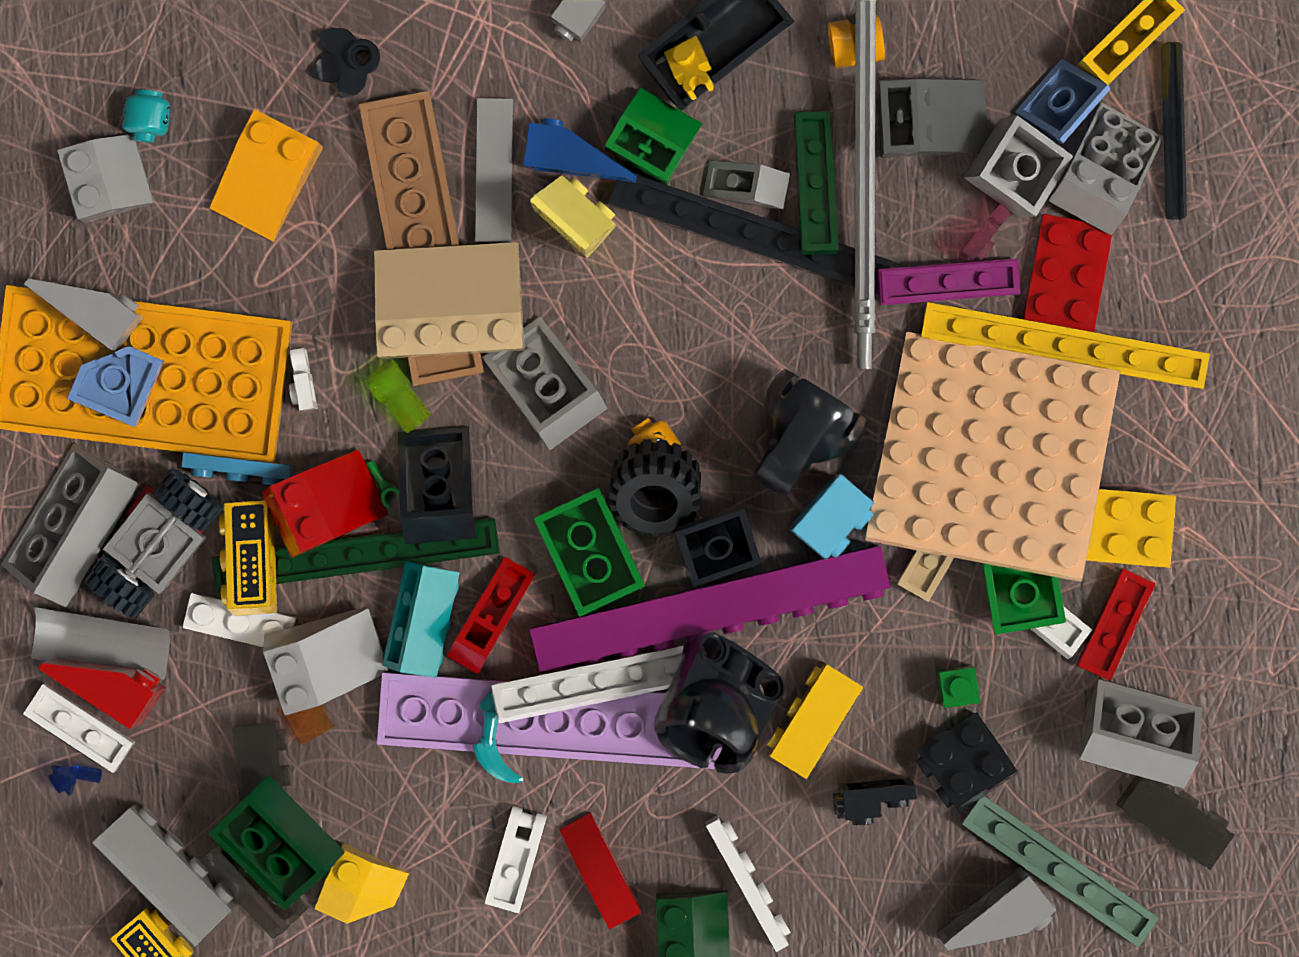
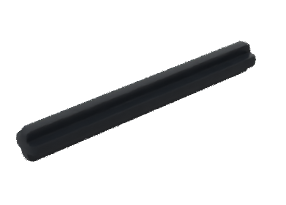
M1167 42L1161 46L1165 209L1167 219L1182 220L1187 217L1183 45L1180 42Z

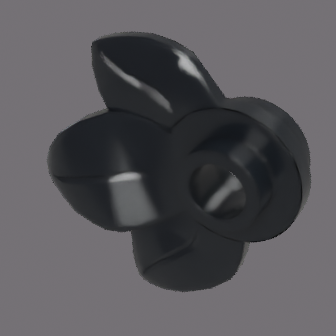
M330 28L321 31L318 36L327 52L317 60L311 70V74L323 82L337 83L338 93L341 98L357 95L365 87L368 74L374 72L380 64L381 56L378 47L370 40L356 39L349 30L344 28ZM362 51L369 53V60L364 64L358 63L356 59L358 53Z

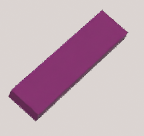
M1018 259L876 270L879 306L1021 294Z

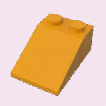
M254 109L237 141L210 209L274 242L323 146L319 142Z

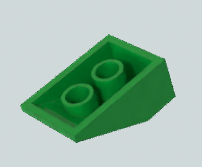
M979 562L994 635L1066 623L1058 577Z

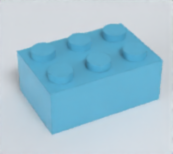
M835 474L788 529L820 557L827 559L829 556L837 558L850 543L846 538L853 528L861 530L874 515L869 510L874 505V502L844 476Z

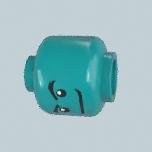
M135 89L134 95H129L125 98L122 128L124 131L133 134V141L155 143V137L167 134L171 106L168 100L162 98V92Z

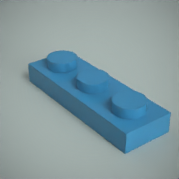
M183 453L182 467L191 468V475L212 478L213 471L227 472V480L248 482V475L263 477L262 484L274 485L284 479H288L294 476L295 466L193 453Z

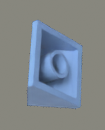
M1061 59L1015 113L1060 146L1111 88L1101 80Z

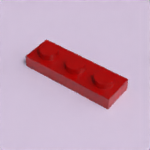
M1121 568L1076 664L1077 666L1104 679L1112 680L1156 583Z

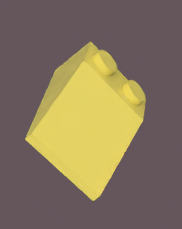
M560 176L534 195L530 202L538 215L588 258L616 227V224L611 220L615 214L601 201L594 205L585 197L588 190L577 179L572 177L568 181L563 176Z

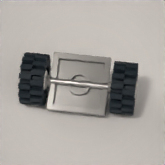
M174 468L169 471L153 491L154 495L151 492L145 495L103 548L112 557L103 555L85 577V583L88 584L91 590L95 591L98 597L103 598L106 604L112 605L116 611H121L127 617H138L154 597L155 593H153V590L158 594L163 593L206 539L197 529L202 532L206 531L223 510L222 504L216 500L217 498L214 495L208 493L206 488L201 487L197 481L190 479L188 475L182 474L181 471Z

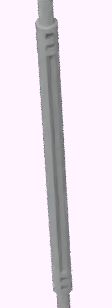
M855 0L854 333H857V369H872V333H875V27L877 0Z

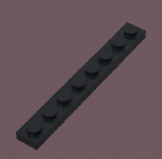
M637 175L636 183L617 180L615 182L609 205L855 287V248L838 242L839 250L837 254L801 255L800 229ZM875 255V294L878 295L876 270L890 269L892 260Z

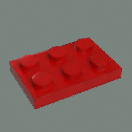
M1043 214L1041 216L1022 319L1094 332L1112 235L1084 221Z

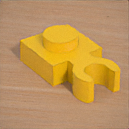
M697 36L664 52L676 81L679 85L683 84V88L691 100L696 99L694 89L700 84H705L709 92L714 89L713 82L706 73L711 70V66Z

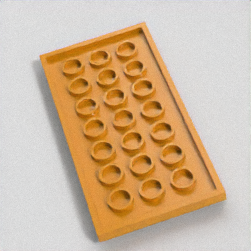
M6 285L0 329V429L275 464L292 321L134 301L139 305L136 312L143 316V319L120 349L131 346L164 360V363L138 425L133 427L67 399L81 365L113 354L115 351L110 350L30 288Z

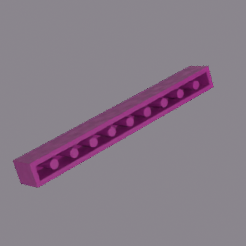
M876 545L842 553L837 558L833 556L827 559L821 558L532 627L530 633L539 671L548 670L549 674L569 670L570 664L583 662V666L605 662L603 656L616 653L619 659L640 654L638 648L652 645L654 651L675 646L673 641L675 639L687 637L689 642L712 630L722 628L723 634L744 630L743 623L757 620L758 626L779 621V614L792 612L793 618L814 613L813 606L827 603L828 609L849 605L848 598L862 595L863 601L884 596L883 590L891 588L881 546Z

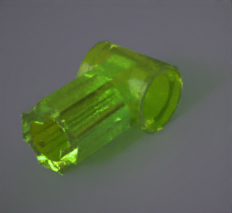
M392 358L363 379L377 400L382 405L385 404L394 418L407 433H410L432 416L411 388V382Z

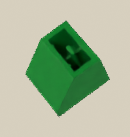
M640 88L607 140L605 151L655 180L668 185L703 123Z

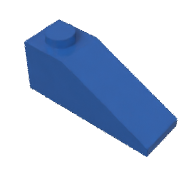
M542 118L541 124L529 123L523 166L533 171L636 183L637 175L576 133L563 127V121Z

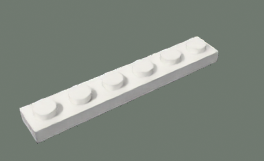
M684 646L491 685L498 722L504 723L669 689L682 660Z

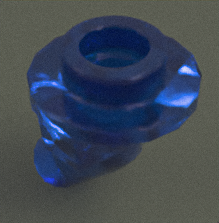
M53 764L51 765L53 773L48 775L59 794L65 791L68 796H71L77 783L76 779L99 783L102 769L81 765L69 767L68 764L65 766Z

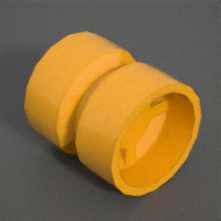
M876 15L875 63L885 61L884 38L878 15ZM848 19L828 22V39L834 69L854 66L856 63V24H851Z

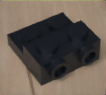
M977 712L951 730H944L916 749L920 758L915 762L927 779L932 775L941 786L935 790L947 808L954 805L958 813L1018 774V770Z
M910 778L838 784L839 793H833V806L837 819L845 818V820L852 821V825L855 826L874 824V818L882 817V802L887 804L888 808L909 806V800H916V784Z

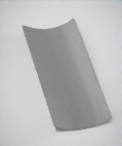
M33 607L35 609L36 625L31 654L32 659L43 661L65 659L137 668L140 671L145 667L157 674L161 680L165 679L170 647L169 630Z

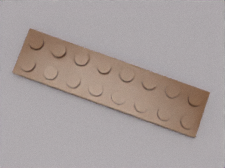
M430 91L359 104L387 250L460 246ZM481 353L408 357L414 387L484 373Z

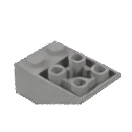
M1101 102L1072 154L1071 161L1061 175L1049 202L1112 235L1128 214L1164 137Z

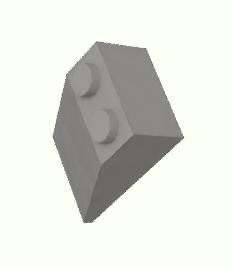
M540 316L524 327L525 350L489 352L482 358L547 448L551 450L608 408L597 389Z
M368 606L264 635L263 653L284 715L320 706L381 676L383 672H389V668L382 666L384 653Z
M1019 867L936 934L947 950L958 949L1027 934L1033 929L1038 932L1053 920L1051 914L1056 909L1025 871Z

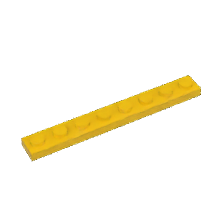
M927 302L925 306L920 333L921 338L965 346L982 345L1117 370L1120 371V375L1196 389H1204L1210 357L1209 353L930 302Z

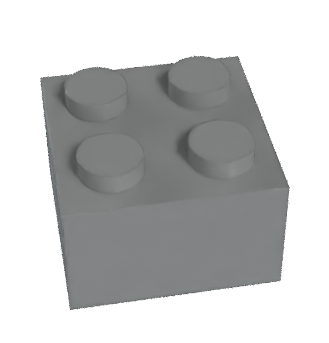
M1018 115L1003 117L998 121L964 178L1019 218L1036 217L1073 155Z

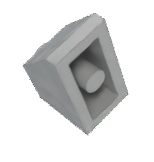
M710 161L703 196L756 207L783 209L790 174L759 164Z

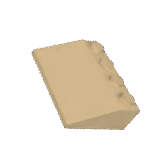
M518 242L374 251L377 357L387 359L525 350Z

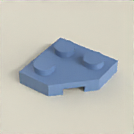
M131 346L115 351L113 354L81 365L67 399L137 427L164 360Z

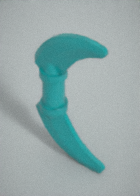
M490 691L479 705L483 710L484 722L479 742L473 745L474 753L481 766L490 775L505 782L521 783L523 781L522 776L513 772L504 763L497 749L496 732L498 718L492 692Z

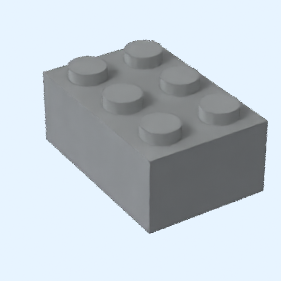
M1098 679L1085 708L1080 760L1185 789L1199 762L1203 708Z

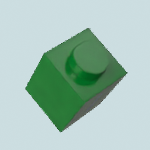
M964 665L935 670L940 705L942 707L950 708L980 703L974 666Z

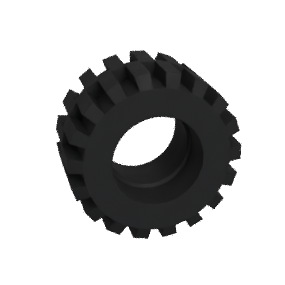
M651 439L643 440L642 445L635 442L629 445V451L623 449L618 455V460H614L610 481L609 506L611 511H614L616 520L618 522L624 521L623 527L628 530L636 529V534L644 536L645 533H652V537H659L660 533H666L667 536L675 533L674 528L687 524V521L693 522L696 517V511H699L701 472H699L697 460H692L693 454L688 450L681 451V445L677 443L668 445L667 440L659 439V443H652ZM650 485H657L667 489L661 491H653L646 489L644 487Z

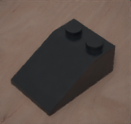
M469 426L398 432L400 522L405 545L477 538Z

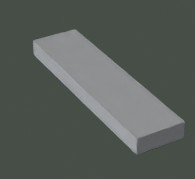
M477 98L475 242L512 243L513 99Z

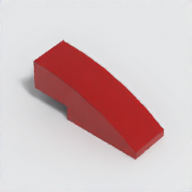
M590 812L560 828V833L609 930L640 914L641 907L592 813Z

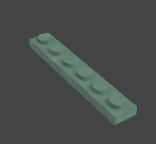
M986 796L976 801L960 822L1137 947L1142 944L1159 919L1155 914Z

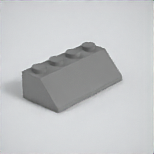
M73 443L1 566L33 593L67 607L71 598L77 593L80 583L89 568L95 563L98 553L108 536L114 531L116 523L126 506L132 501L140 483L121 469L84 447Z
M135 804L107 828L93 844L196 946L236 906L232 901L234 895L225 885L220 882L216 885L207 876L209 870L198 858L193 857L190 859L181 850L184 845L173 833L168 831L165 834L156 824L159 821L151 810L145 806L140 808Z

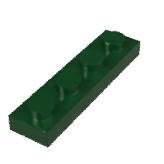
M831 111L795 112L794 134L801 255L837 254L839 248Z

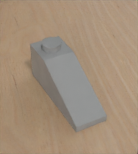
M30 278L24 283L28 288L113 351H118L143 319V316L136 312L139 305L123 293L117 298L109 293Z

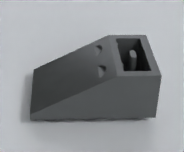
M907 79L880 81L877 85L881 158L979 153L987 141L984 80Z

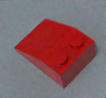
M359 450L301 472L261 492L291 558L389 515Z
M65 659L47 661L39 667V670L128 729L143 724L166 687L159 683L161 678L145 667L140 671L137 668Z

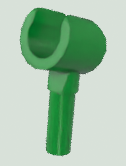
M371 461L366 466L382 490L381 501L385 507L392 508L385 494L389 491H394L399 496V487L391 485L375 462Z

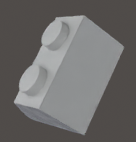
M133 134L89 140L57 150L78 220L88 223L154 203L137 142L133 141Z

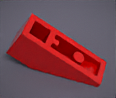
M505 556L455 639L447 657L479 674L536 574Z

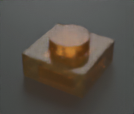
M323 705L285 715L302 745L335 726Z

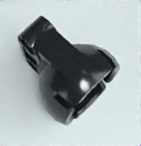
M783 369L775 376L768 387L764 402L765 424L770 436L766 443L771 447L756 468L752 478L779 495L786 496L804 467L809 470L813 463L827 462L843 456L857 445L865 432L866 418L857 412H853L851 407L803 378L800 379L794 372Z
M715 632L706 633L687 642L683 647L682 660L655 716V732H658V739L666 749L694 766L707 768L716 750L722 748L714 762L716 772L725 774L740 772L753 759L775 704L784 695V681L765 662L735 642ZM703 648H705V650H706V652H707V657L705 656V654H704V652H703ZM760 685L762 686V688H763V690H764V694L762 693V691H761V689H760Z

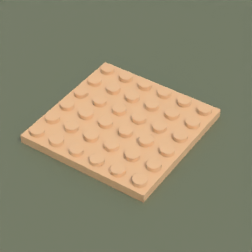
M907 332L873 498L874 505L871 508L874 515L869 520L865 540L1081 582L1120 371L982 345L965 346L921 338V334Z

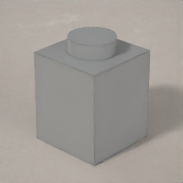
M562 0L551 16L552 22L556 25L553 30L569 42L575 38L582 43L606 9V2L603 0Z

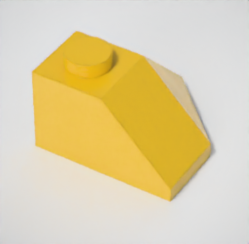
M344 843L341 848L345 853L331 868L315 909L348 924L395 906L409 872Z

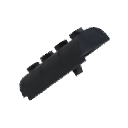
M705 0L640 51L637 57L678 110L683 111L707 92L708 89L705 84L696 86L694 89L696 99L691 100L684 90L683 84L679 85L664 53L665 51L697 36L711 66V70L706 73L713 82V85H716L795 21L778 0Z

